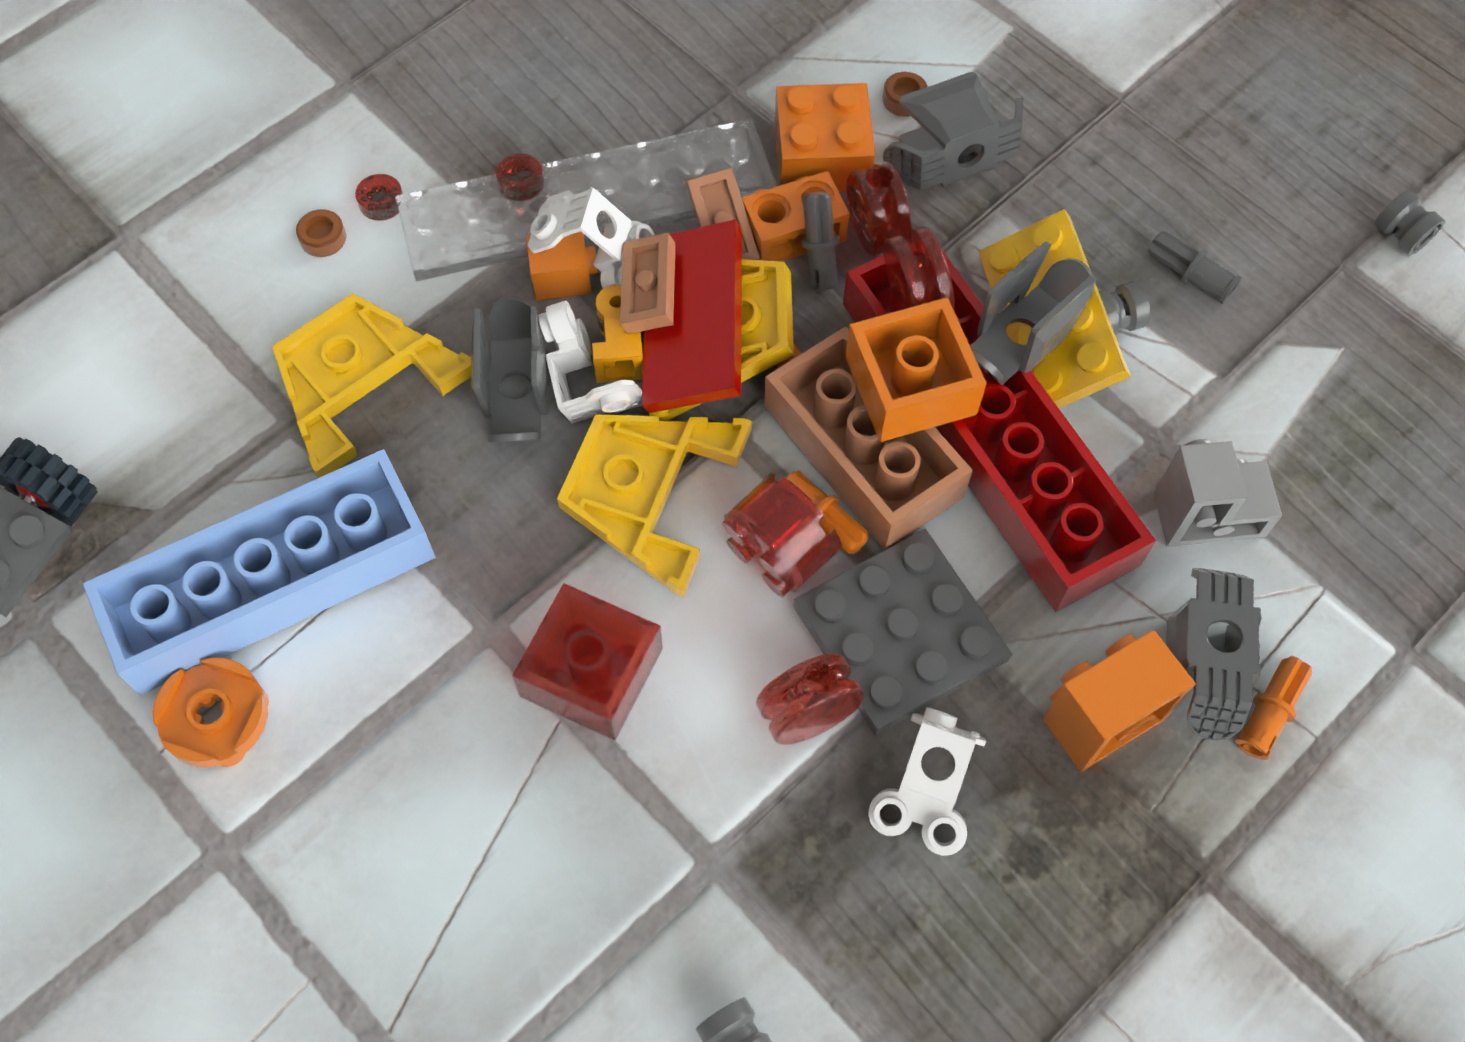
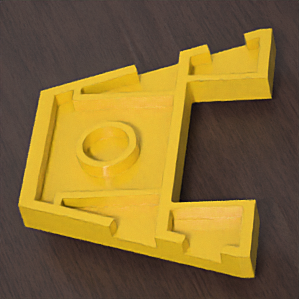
M741 259L742 383L794 355L791 271L785 262ZM700 404L649 413V416H659V421H669Z
M353 293L272 346L288 397L297 418L301 436L309 454L311 466L318 478L338 470L358 456L353 444L331 418L410 364H414L442 396L471 377V357L463 352L457 354L443 346L441 340L428 333L422 335L404 325L402 319Z
M595 415L557 497L558 506L676 595L684 597L700 559V549L654 534V529L687 452L737 467L751 433L752 420L733 418V423L708 422V417H689L688 422L659 421V416Z

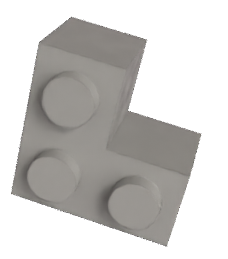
M1198 439L1180 446L1154 491L1167 547L1266 538L1282 517L1267 461L1247 462L1245 459H1237L1232 441L1212 443L1208 439Z

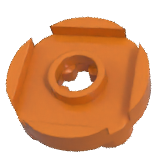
M226 658L199 660L202 663L201 665L193 666L186 672L181 668L163 684L154 702L153 722L158 728V736L165 749L181 762L201 768H211L219 765L222 767L234 766L244 758L245 753L256 744L264 731L268 718V695L252 673L240 663ZM216 700L222 701L220 704V709L223 711L221 717L218 720H214L211 724H204L205 719L199 715V710L202 706L212 707Z

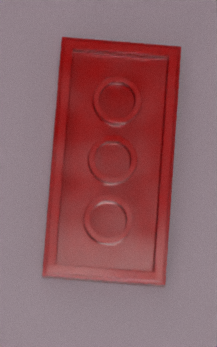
M736 219L670 234L675 242L673 325L644 331L642 406L648 413L741 396L742 228Z

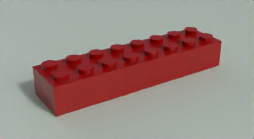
M930 233L847 272L843 306L855 323L940 300L944 297L941 289H938L932 273L928 247L929 253L932 250L935 255L937 273H935L934 267L933 271L939 285L938 275L939 280L941 276L946 288L944 295L946 298H949L969 345L979 338L976 334L984 306ZM931 239H932V241L934 242V245H935L936 250H937V252H938L939 259H940V263H939V260H938V258H937V255H936V252H935V250H934V247H933V245H932ZM943 271H944V273H945V275H946V278H947V281H948V284H949V287H950L951 296H950V294H949L948 286H947V283H946V280H945ZM980 368L987 384L977 415L939 425L935 428L973 470L968 484L969 488L1049 604L1057 612L1139 568L1156 540L1032 371L1023 373L1018 370L1001 386L992 376H989Z

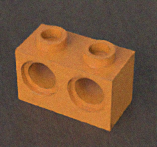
M828 171L813 176H802L793 182L770 189H759L751 195L741 197L760 256L759 260L783 262L807 254V249L802 246V240L806 238L803 197L811 192L824 191L831 196L834 234L839 236L840 243L846 242L850 213Z

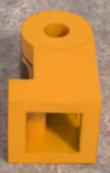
M618 284L605 287L596 297L598 326L606 342L592 343L597 383L643 380L641 331L628 334L620 325L622 285Z

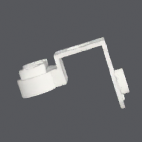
M594 188L577 194L567 190L550 196L541 205L538 215L530 228L531 236L528 247L533 253H538L555 247L563 237L581 231L599 246L594 266L601 271L600 279L604 289L614 284L622 285L623 243L654 236V232L647 224L638 221L632 222ZM600 211L607 213L613 224L605 226L603 235L599 232L596 218Z
M566 300L547 306L546 312L538 315L544 338L548 343L554 341L557 351L545 354L557 407L572 424L592 418L595 415H614L642 405V390L633 380H620L594 388L585 396L571 400L565 374L592 365L590 357L592 355V346L586 327L580 318L575 319L573 311Z
M927 707L924 716L913 713L911 721L921 726L899 790L893 788L885 789L877 793L872 799L869 807V819L872 826L883 835L897 836L904 833L913 821L922 825V838L929 850L943 856L958 852L966 842L967 827L965 820L957 811L953 810V806L958 797L975 744L985 746L986 739L977 732H968L955 727L958 718L942 711ZM931 748H945L954 757L955 769L944 780H933L926 776L922 770V757ZM886 804H894L900 808L902 817L896 823H887L881 818V808ZM942 823L951 825L956 833L954 839L948 843L939 842L933 834L937 825Z

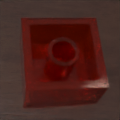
M563 583L512 675L519 696L612 740H616L663 650L661 626Z

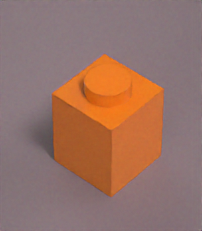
M581 231L563 237L555 247L538 253H533L530 250L528 242L531 234L526 235L530 274L536 301L592 294L589 275L599 274L598 269L594 266L596 258L595 245L585 247L584 235Z

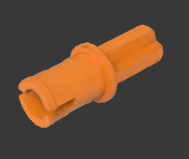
M800 470L789 474L781 483L778 495L808 519L807 525L812 530L821 529L848 554L857 553L868 540L867 529L838 506L839 499L835 495H826L805 477Z
M1295 656L1281 660L1264 693H1257L1253 699L1256 706L1242 732L1235 740L1238 748L1257 759L1267 760L1269 758L1270 751L1286 722H1292L1296 717V711L1293 708L1312 675L1310 665Z

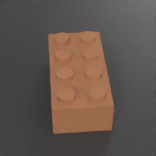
M845 326L765 376L764 407L879 545L886 550L962 500L973 470L935 427L887 441H879L845 358L849 332Z

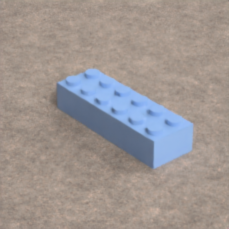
M383 449L82 584L117 674L139 695H142L162 686L172 674L181 668L186 672L193 666L201 665L202 663L199 660L222 658L436 557L426 532Z

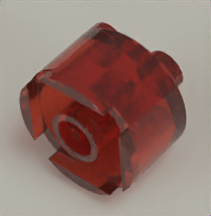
M770 473L725 514L724 521L722 522L724 529L731 536L726 540L729 548L744 563H748L753 558L766 571L762 574L765 583L782 598L790 591L797 592L842 549L841 540L835 529L826 535L820 527L819 522L825 515L816 504L786 478L782 477L776 482L775 473Z

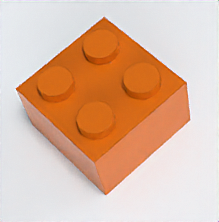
M867 83L776 86L774 123L779 184H787L802 176H813L828 171L839 192L851 191V186L854 190L857 188L859 191H871L875 148Z
M948 297L849 325L845 358L880 442L977 415L987 383Z
M1154 629L1137 640L1132 634L1119 639L1105 651L1107 658L1093 667L1088 661L1076 665L1061 677L1060 680L1063 686L1050 696L1053 703L1045 714L1043 721L1080 772H1083L1166 720L1195 686L1196 683Z

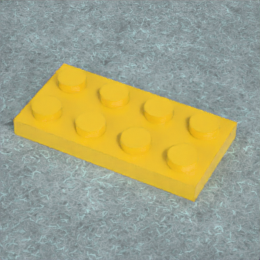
M1065 209L978 251L990 288L994 287L1010 270L1014 269L1025 257L1046 241L1051 244V247L1025 297L1039 285L1049 268L1060 260L1073 258L1082 261L1089 267L1072 220ZM1096 283L1094 284L1093 294L1086 303L1073 329L1061 344L1031 370L1058 408H1062L1131 377ZM1021 322L1012 323L1007 326V335L1013 342L1027 345L1032 327Z

